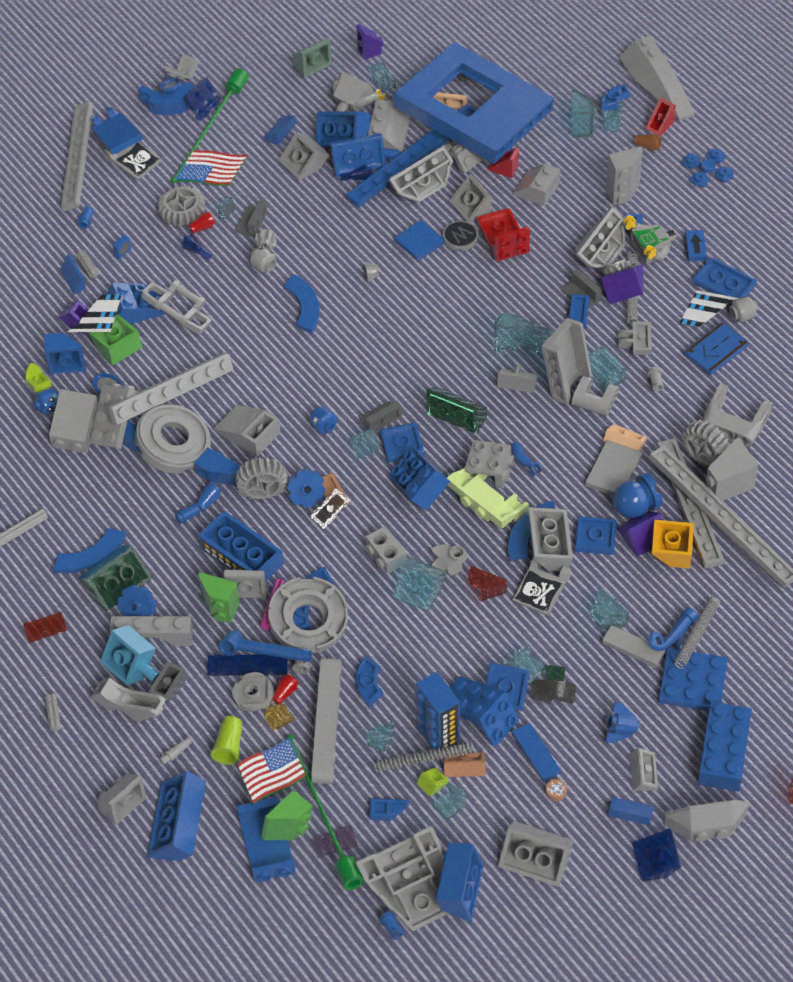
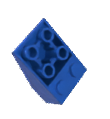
M112 282L107 294H122L116 315L121 316L129 324L138 323L167 313L157 310L141 297L143 290L149 284ZM155 291L148 293L156 300L162 297Z
M413 446L404 454L403 458L392 468L388 475L410 500L425 511L451 482Z

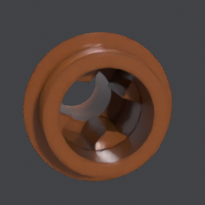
M657 134L636 135L635 145L642 146L651 151L659 150L661 147L662 138Z

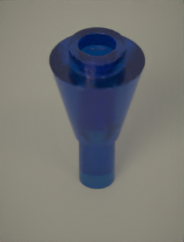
M365 164L350 173L340 174L341 181L350 179L365 181L373 173L371 167Z
M193 234L186 235L181 242L183 244L182 249L200 254L207 260L212 257V254L204 249Z

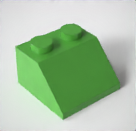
M118 314L115 316L111 332H88L102 357L112 365L142 348L139 331Z
M199 572L201 596L210 614L220 622L232 623L240 605L237 582Z
M293 790L265 816L261 838L263 840H294L297 836L304 835L309 828L308 823L312 817V805Z

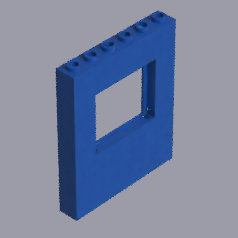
M456 42L447 46L440 55H437L431 63L426 64L424 69L417 72L402 88L397 89L393 96L394 107L493 164L552 111L554 97ZM460 73L495 92L469 118L433 98L434 95Z

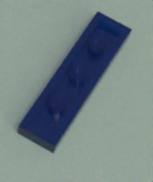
M263 654L208 655V676H244L252 672L264 675L288 674V659Z

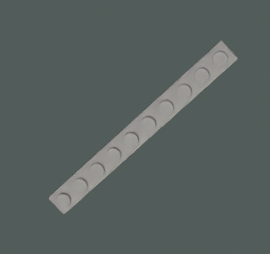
M664 445L650 453L649 459L783 588L793 583V568Z

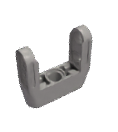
M721 383L712 397L702 421L707 420L709 424L713 423L716 428L719 427V430L724 432V436L728 438V441L733 442L735 439L740 438L745 447H749L760 435L771 414L774 403L767 400L762 402L752 422L720 410L726 400L728 386Z

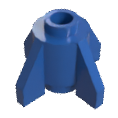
M614 702L612 708L614 714L604 715V719L607 721V729L612 731H607L605 742L616 743L631 737L639 729V721L636 716L622 703Z

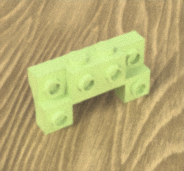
M464 467L447 477L451 481L447 486L460 495V500L465 507L471 508L479 518H483L487 522L493 521L501 529L512 520L516 522L528 512L529 504L527 502L524 504L520 503L517 500L518 495L515 493L504 502V497L484 482L487 475L466 472Z

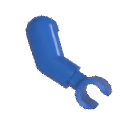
M513 442L511 444V453L514 455L515 460L523 466H527L531 476L534 477L536 474L533 467H537L540 473L542 465L538 462L532 463L531 459L525 455L522 445L518 442Z

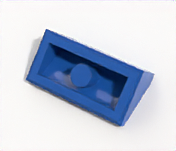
M281 116L264 136V140L279 145L296 125V116Z
M68 254L61 266L60 272L72 293L76 294L84 291L86 287L84 277L72 256Z
M613 797L609 808V817L650 826L654 806Z

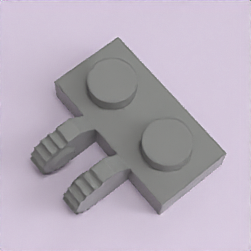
M632 322V330H621L618 332V338L621 339L618 340L619 348L629 349L633 346V355H651V322Z

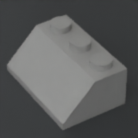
M376 100L368 136L381 133L384 148L399 149V154H401L411 117L394 107V101Z
M642 146L608 154L606 192L613 206L629 202L640 185Z
M529 507L528 514L534 560L549 571H561L563 566L569 568L573 556L567 509Z
M513 821L508 827L498 867L559 887L571 855L574 840Z

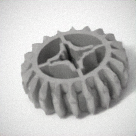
M183 185L181 187L175 186L174 189L168 188V192H163V196H160L158 202L159 214L163 221H166L168 225L173 224L174 227L176 225L182 227L185 224L188 226L206 208L201 192L197 191L195 187L191 189L189 185L187 187Z
M707 420L694 421L685 429L681 437L683 440L682 444L685 446L684 450L689 453V456L694 461H697L700 466L704 465L705 468H708L730 445L727 442L728 438L724 436V432H721L719 427L716 428L713 423L709 424Z
M259 457L257 460L251 459V462L245 461V464L241 465L237 471L235 480L239 493H242L243 497H248L249 500L255 498L256 501L258 499H263L264 501L266 498L272 499V496H278L279 493L283 492L288 477L286 469L280 461H275V458L269 460L268 457L265 459Z

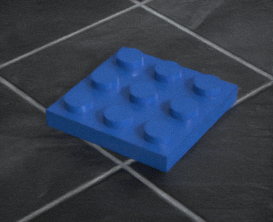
M668 648L659 703L709 711L711 701L721 703L728 657L693 652L686 666H681L677 663L679 667L684 668L680 669L675 665V660L681 650Z

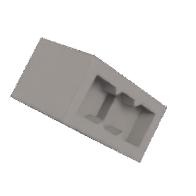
M386 526L366 536L365 549L370 556L373 555L377 566L380 569L383 568L387 574L407 564V552Z

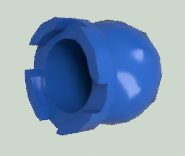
M648 473L640 474L636 477V481L629 480L620 484L615 489L612 501L616 511L630 519L642 516L647 512L648 508L654 511L661 507L663 502L661 493L657 494L654 487L657 483Z

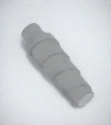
M187 737L179 744L165 751L164 755L159 758L161 764L165 765L169 761H173L192 744V739Z

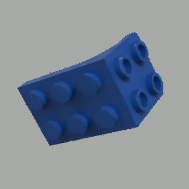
M461 676L449 687L460 701V717L471 721L479 727L492 746H497L518 723L519 717L505 691Z

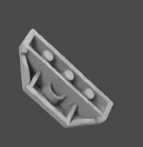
M442 146L390 178L389 182L398 195L419 203L447 185L453 160L445 147Z
M613 207L610 208L591 227L576 247V255L588 267L605 269L606 265L613 263L625 246L624 218Z
M731 800L676 809L675 811H666L664 825L689 841L696 840L702 842L716 837L723 839L731 836L748 812L749 801Z

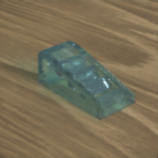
M619 103L618 109L604 112L603 131L619 132L624 103Z

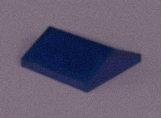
M671 828L632 842L641 881L646 882L667 878L682 867Z

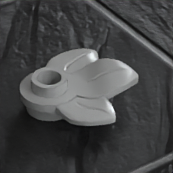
M442 544L431 548L433 554L438 557L431 566L432 570L436 572L447 571L450 576L456 575L461 571L462 563L467 559V552L463 547H451L447 544Z

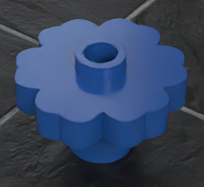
M307 468L297 470L295 476H290L286 484V488L289 490V499L295 505L301 504L304 508L315 506L316 500H321L326 491L322 485L324 479L317 471L310 472Z
M132 585L122 591V596L118 598V609L123 612L122 616H151L156 613V601L152 597V592L147 590L146 587L138 588L136 585Z

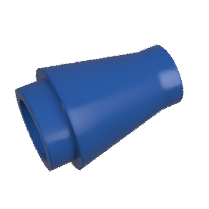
M209 483L204 486L196 503L200 511L204 512L220 498L222 491L215 484Z

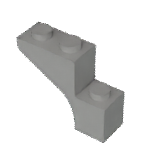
M111 678L100 681L91 696L93 700L106 710L120 709L136 722L159 716L164 709L163 704L166 701L164 697L158 694L127 689Z

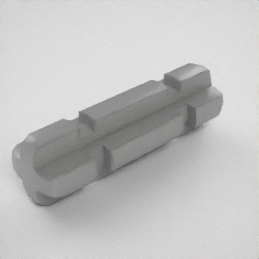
M78 251L76 257L89 277L97 278L99 271L86 251Z
M53 693L47 694L45 701L49 728L53 732L59 731L61 725L57 698Z

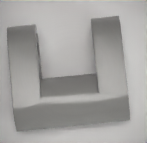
M583 375L574 392L571 404L608 416L617 398L619 387L609 384L603 397L589 393L593 378Z

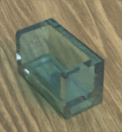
M604 346L589 354L592 375L606 389L609 384L617 386L626 380L627 369Z

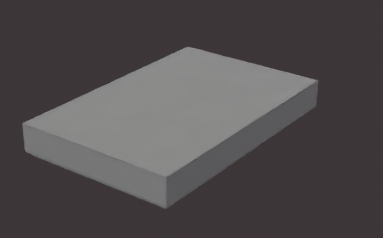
M607 440L586 480L585 486L613 496L615 489L620 484L631 480L643 452Z

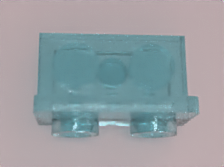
M527 645L523 649H519L513 658L503 662L502 665L531 670L529 684L545 670V666L530 654L531 648Z

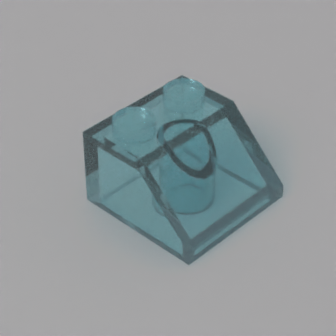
M572 89V138L593 137V130H596V120L594 118H597V108H594L592 99L577 89Z
M409 558L403 562L393 598L429 611L442 589L447 571L414 558Z

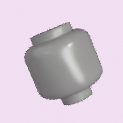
M260 246L251 251L250 264L260 272L272 271L276 266L275 254L266 247Z
M748 296L734 300L729 308L731 317L738 322H745L755 318L756 311H758L757 302Z

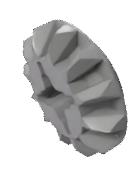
M622 259L608 264L603 269V273L608 275L628 268L631 262L630 260Z

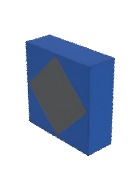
M123 235L113 244L116 258L120 259L131 250L130 238L127 235Z

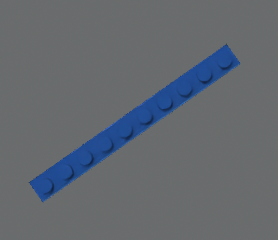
M466 104L458 112L469 118L477 109ZM434 129L347 193L346 199L358 208L389 186L391 184L389 182L390 178L428 156L450 140V138Z

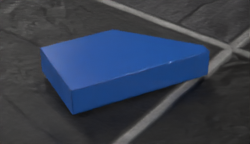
M371 798L369 820L391 821L409 806V800Z

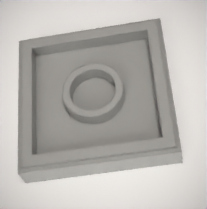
M224 571V579L237 582L239 598L265 599L267 597L264 571Z

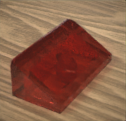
M62 612L23 624L29 643L68 631Z

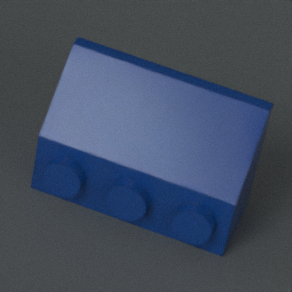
M317 111L316 143L320 146H331V142L366 136L370 127V113L358 111Z
M449 843L448 849L444 852L443 856L444 867L439 874L440 885L439 889H436L435 900L442 911L467 922H472L484 864L474 844Z

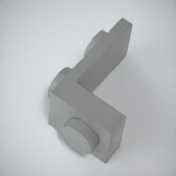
M183 54L177 69L164 66L163 69L168 71L167 74L174 78L192 80L199 61Z

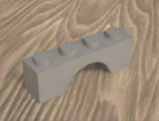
M111 616L110 634L112 630L130 625L143 638H159L167 641L172 646H192L193 625L191 616Z

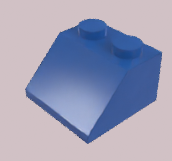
M64 333L44 334V352L50 374L86 371L82 345Z

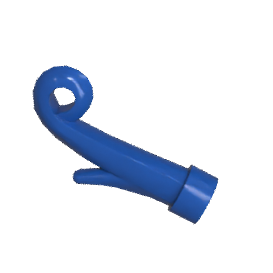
M687 607L680 614L679 620L664 639L656 631L650 633L648 637L649 646L658 652L667 649L676 641L675 649H680L686 631L699 618L698 613L694 609Z

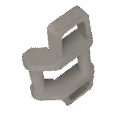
M177 280L172 283L168 291L154 282L150 283L143 290L141 297L157 310H162L178 320L182 326L197 334H201L209 327L211 319L200 312L206 299L202 296L198 297L187 290ZM155 291L162 297L156 300L148 293ZM176 291L195 303L193 308L184 316L166 305ZM194 318H197L204 324L202 326H198L192 323L191 321Z

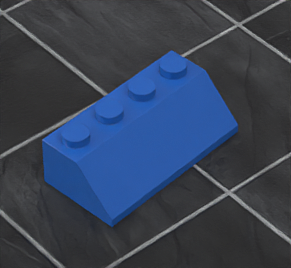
M185 771L160 783L147 852L148 858L181 861L193 856L206 780L189 771Z

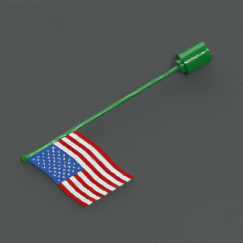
M236 68L225 84L228 91L227 95L176 175L171 178L172 183L187 181L215 186H230L248 155L198 151L196 148L230 95L239 94L247 83L249 75L245 70Z
M289 734L286 740L273 748L241 761L237 767L253 805L266 796L287 789L303 778H306L340 856L335 864V868L345 890H354L360 887L364 880L356 865V860L354 857L344 856L295 745L294 736Z

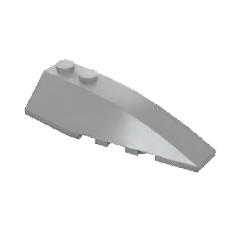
M647 36L635 40L619 57V61L636 84L643 86V90L646 93H651L657 102L661 97L675 104V118L679 121L694 116L695 113L680 81L652 37Z

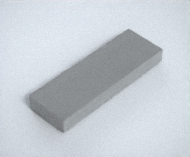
M611 625L602 640V644L654 668H657L666 651L657 652L649 646L648 641Z

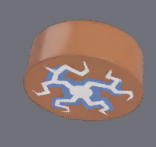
M558 779L548 782L546 786L547 797L552 801L563 800L567 794L566 784Z

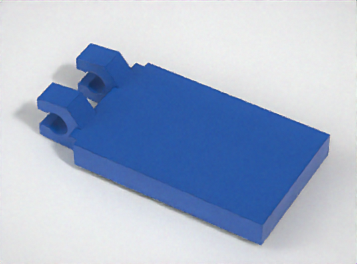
M112 107L105 109L109 116L108 119L102 122L96 114L90 117L94 122L92 128L94 134L112 155L143 140L141 133L122 113L116 114Z

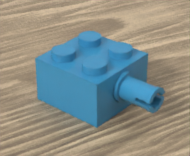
M130 625L112 630L100 660L106 668L126 685L144 680V677L153 684L160 674L150 665L156 649Z

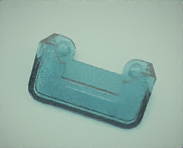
M503 313L494 322V351L502 354L505 349L511 348V350L515 351L518 345L543 355L541 346L554 331L512 313Z

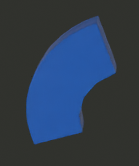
M625 84L609 89L608 93L601 97L602 111L618 109L620 101L630 98V92Z
M365 656L356 672V687L362 701L371 708L383 695V690L377 684V676L381 671V666Z

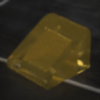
M285 704L270 706L264 715V719L273 731L295 720Z

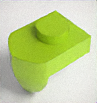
M30 363L25 374L27 386L35 393L51 387V380L42 373L39 366Z

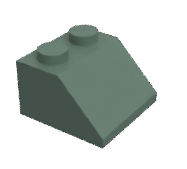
M329 38L312 44L292 55L293 67L303 78L332 65L331 41Z

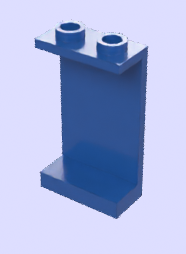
M278 797L261 800L254 805L248 803L237 806L254 882H266L271 878L278 876L286 877L296 872L288 840H263L261 838L265 816L279 804Z

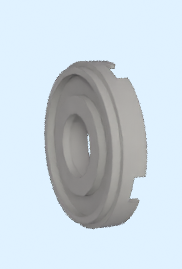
M160 405L146 411L140 418L134 435L135 445L139 447L142 452L141 457L148 464L163 472L174 474L183 473V470L191 468L194 470V462L211 445L210 433L203 420L193 411L178 405ZM162 427L178 428L188 437L187 442L178 446L167 443L161 436Z
M298 577L289 580L281 585L271 598L268 622L274 637L283 646L307 648L312 651V654L323 652L334 646L341 639L347 627L348 611L344 596L333 584L321 578L300 579ZM306 605L317 608L323 617L322 624L319 628L311 631L298 628L293 621V614L296 609Z

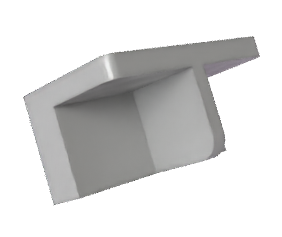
M519 363L516 371L501 368V371H498L497 387L534 393L538 374L521 372V364Z

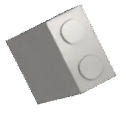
M60 389L49 433L52 447L88 453L98 406L96 395Z
M740 438L735 439L708 467L706 486L722 501L755 488L758 464Z

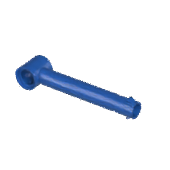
M235 630L229 631L219 643V650L227 656H231L236 650L304 661L303 663L310 662L312 658V651L306 648L300 649L246 640Z

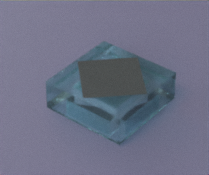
M230 196L218 205L219 219L223 221L235 211L234 200Z

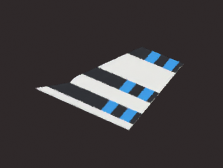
M697 290L680 324L700 327L725 308L727 304L739 298Z
M102 294L80 320V323L67 332H111L122 294Z

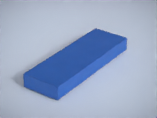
M530 723L512 731V736L542 782L561 774V769Z

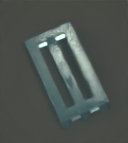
M380 62V65L374 64V67L368 66V71L381 92L396 88V82L384 62ZM375 71L378 72L379 76L381 77V80H382V81L384 82V84H385V87L382 85V83H381V81L379 80L378 76L376 75Z

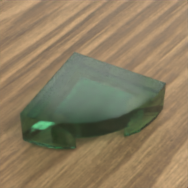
M545 665V673L548 680L555 686L563 688L566 667Z

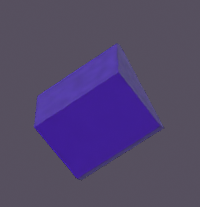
M642 265L601 278L610 304L643 294Z
M647 511L642 516L633 518L616 527V530L637 557L652 550L654 520H663L661 513Z

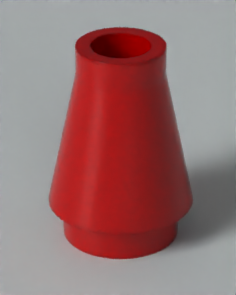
M208 211L207 213L203 212L188 226L191 232L195 234L212 228V225L216 224Z
M289 674L281 677L272 700L281 705L298 689L299 682Z

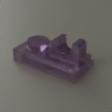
M351 825L333 830L342 851L358 847ZM330 832L314 836L311 839L317 859L338 853Z

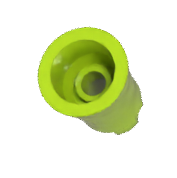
M226 716L219 728L215 745L211 751V757L220 764L232 765L239 761V746L242 733V721L239 718Z

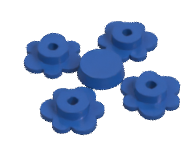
M710 149L708 154H706L707 159L703 160L702 163L700 157L695 156L693 153H689L682 158V165L684 167H689L690 169L700 167L703 171L693 173V176L689 179L696 187H706L710 181L706 173L715 171L716 179L724 183L734 178L733 169L725 166L721 167V169H716L715 163H722L726 159V154L721 149Z

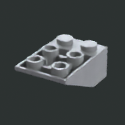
M236 405L213 428L215 432L256 457L281 433L280 422L277 417L265 410Z

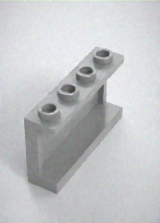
M566 318L541 347L552 399L568 405L572 401L570 394L572 385L580 376L584 375L591 378L592 371L583 324Z

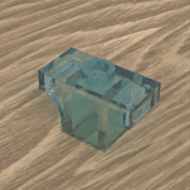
M603 588L596 592V604L591 607V619L603 630L611 625L625 627L629 623V612L618 599H614Z

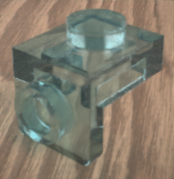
M451 784L449 785V791L433 803V808L448 821L466 807V795L461 788H456Z

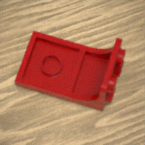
M510 208L477 217V223L496 262L530 252L529 227H519Z

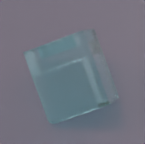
M373 428L349 438L358 459L381 449Z
M390 721L388 728L375 725L373 731L369 730L367 734V747L387 752L395 733L394 722Z

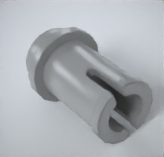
M658 367L650 368L647 373L648 378L651 380L652 389L656 392L664 389L661 378L662 372Z

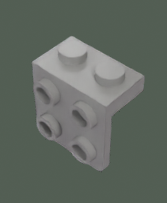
M455 141L444 145L450 157L455 159L460 173H466L484 159Z
M475 440L472 443L465 466L466 472L495 476L496 488L504 489L505 482H508L510 478L509 468L513 467L514 464L511 445Z

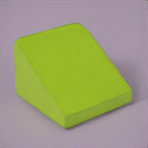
M435 767L422 772L417 784L428 796H432L448 784L449 780Z

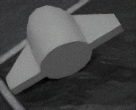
M365 262L366 276L368 282H371L375 277H379L378 265Z

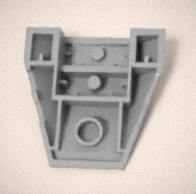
M432 826L413 834L410 838L377 854L374 853L356 862L364 882L412 932L449 914L442 911L435 900L436 889H439L440 885L439 874L443 870L444 865L441 853L442 847Z

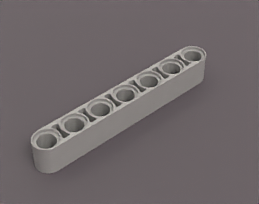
M321 658L312 783L333 784L342 669L341 659Z

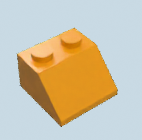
M654 520L652 555L670 567L690 569L694 523Z

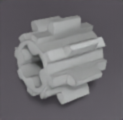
M262 229L259 233H256L254 239L256 241V248L264 246L269 250H272V247L275 248L277 242L275 240V233L270 229Z

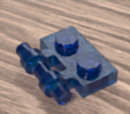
M208 77L202 78L183 97L192 112L198 109V114L195 116L198 121L206 118L209 115V111L215 109L221 100L220 96H213L216 89Z

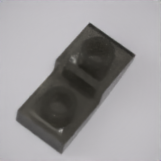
M533 680L531 698L549 704L555 699L572 705L575 701L576 684L557 680Z

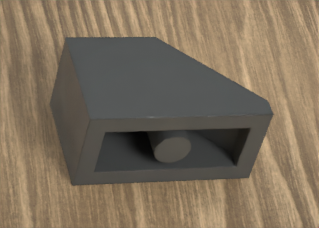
M167 661L148 693L161 695L166 699L165 702L175 698L185 683V669Z

